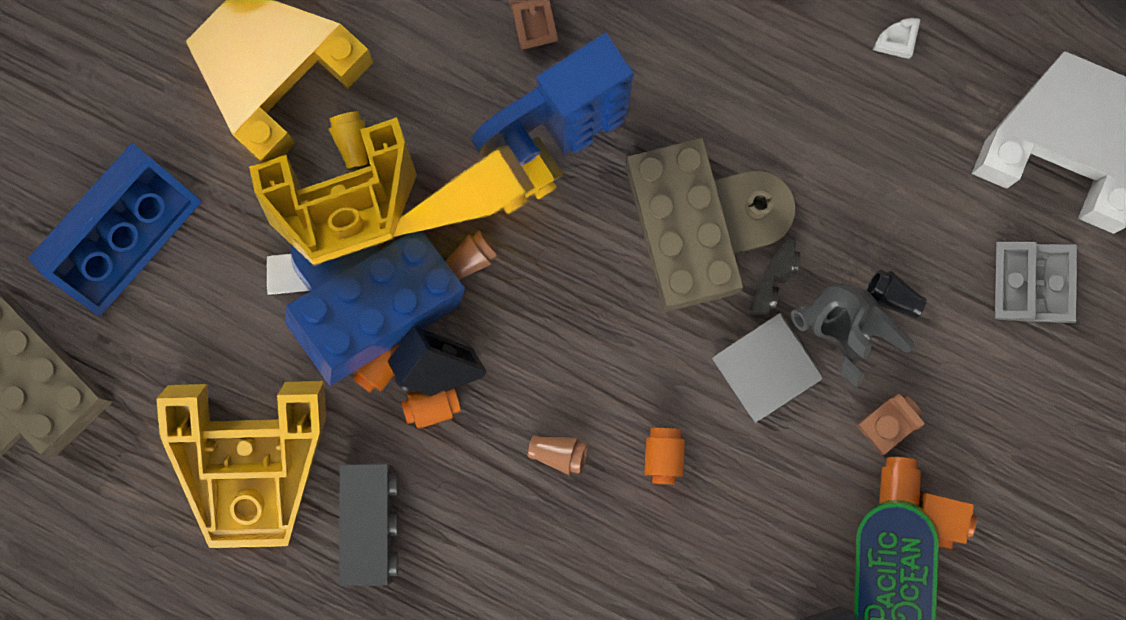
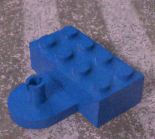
M604 33L536 76L537 88L488 119L472 135L471 142L480 155H488L498 149L509 146L522 166L535 159L541 153L528 132L543 124L563 155L571 150L574 153H578L594 141L592 137L602 130L609 133L625 122L624 116L628 112L633 71L608 34Z
M422 230L409 233L380 251L372 245L313 265L291 245L293 268L310 292L286 306V326L326 382L331 386L400 344L413 326L424 329L460 307L465 287Z

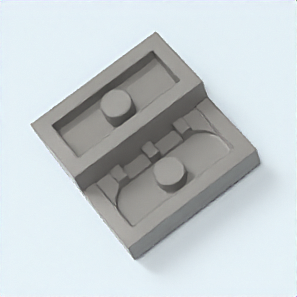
M996 242L995 319L1076 323L1077 244Z
M782 313L771 318L712 357L755 423L824 378Z

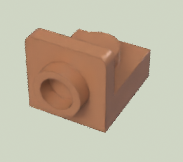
M509 0L521 50L558 41L550 0Z
M896 394L888 398L856 426L880 455H885L911 432L921 428L925 423L919 417L922 414L919 406L909 396L903 398L902 395Z

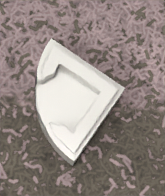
M904 19L889 26L881 33L873 50L910 59L913 55L920 19Z

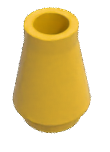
M359 111L348 112L329 118L331 127L328 130L346 164L347 170L369 165L367 151L360 131L366 128L365 119L361 120Z

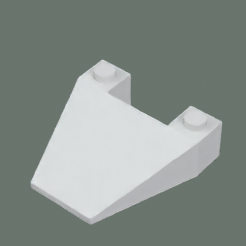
M1064 51L985 140L972 174L1007 189L1020 180L1030 154L1036 155L1093 179L1078 219L1113 234L1126 228V76Z

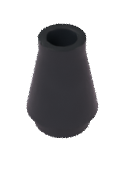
M877 271L866 289L882 308L903 313L915 319L921 315L927 303L925 297L919 295L893 271Z

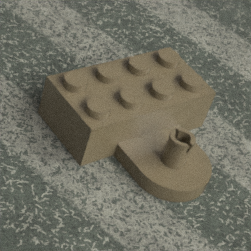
M703 138L627 156L625 167L664 312L738 294L742 290L743 285L735 255L774 245L786 235L793 224L795 201L790 189L780 178L768 172L750 171L714 180Z
M0 290V457L22 436L40 455L56 457L113 401L8 293Z

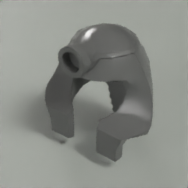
M844 283L831 285L820 292L811 305L806 308L798 307L791 312L792 321L799 330L805 331L811 327L814 334L818 337H827L837 341L844 354L841 376L851 382L856 388L862 385L865 374L855 364L860 356L864 359L870 354L872 345L870 339L873 336H881L882 339L891 342L892 345L901 348L906 353H909L915 347L913 340L904 333V330L900 329L899 325L895 324V321L882 309L873 296L865 289Z

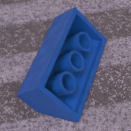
M132 142L28 259L41 275L100 317L202 201Z

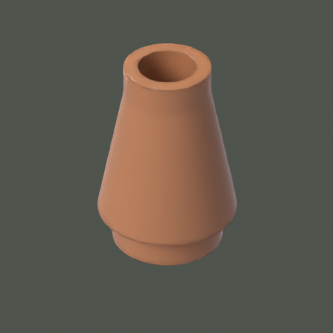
M479 230L474 235L469 233L445 262L460 280L492 265V259L498 256V253L487 237Z
M533 435L528 448V458L540 461L569 476L572 473H582L588 453V444L580 442L579 437H540Z

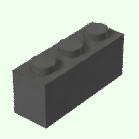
M340 465L339 586L392 584V576H398L399 557L398 552H392V536H398L399 517L398 512H392V496H398L399 478L398 473H392V465Z

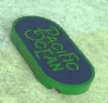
M904 500L882 502L870 510L859 525L856 537L854 614L857 620H936L939 534L933 520L923 512V509L914 503Z

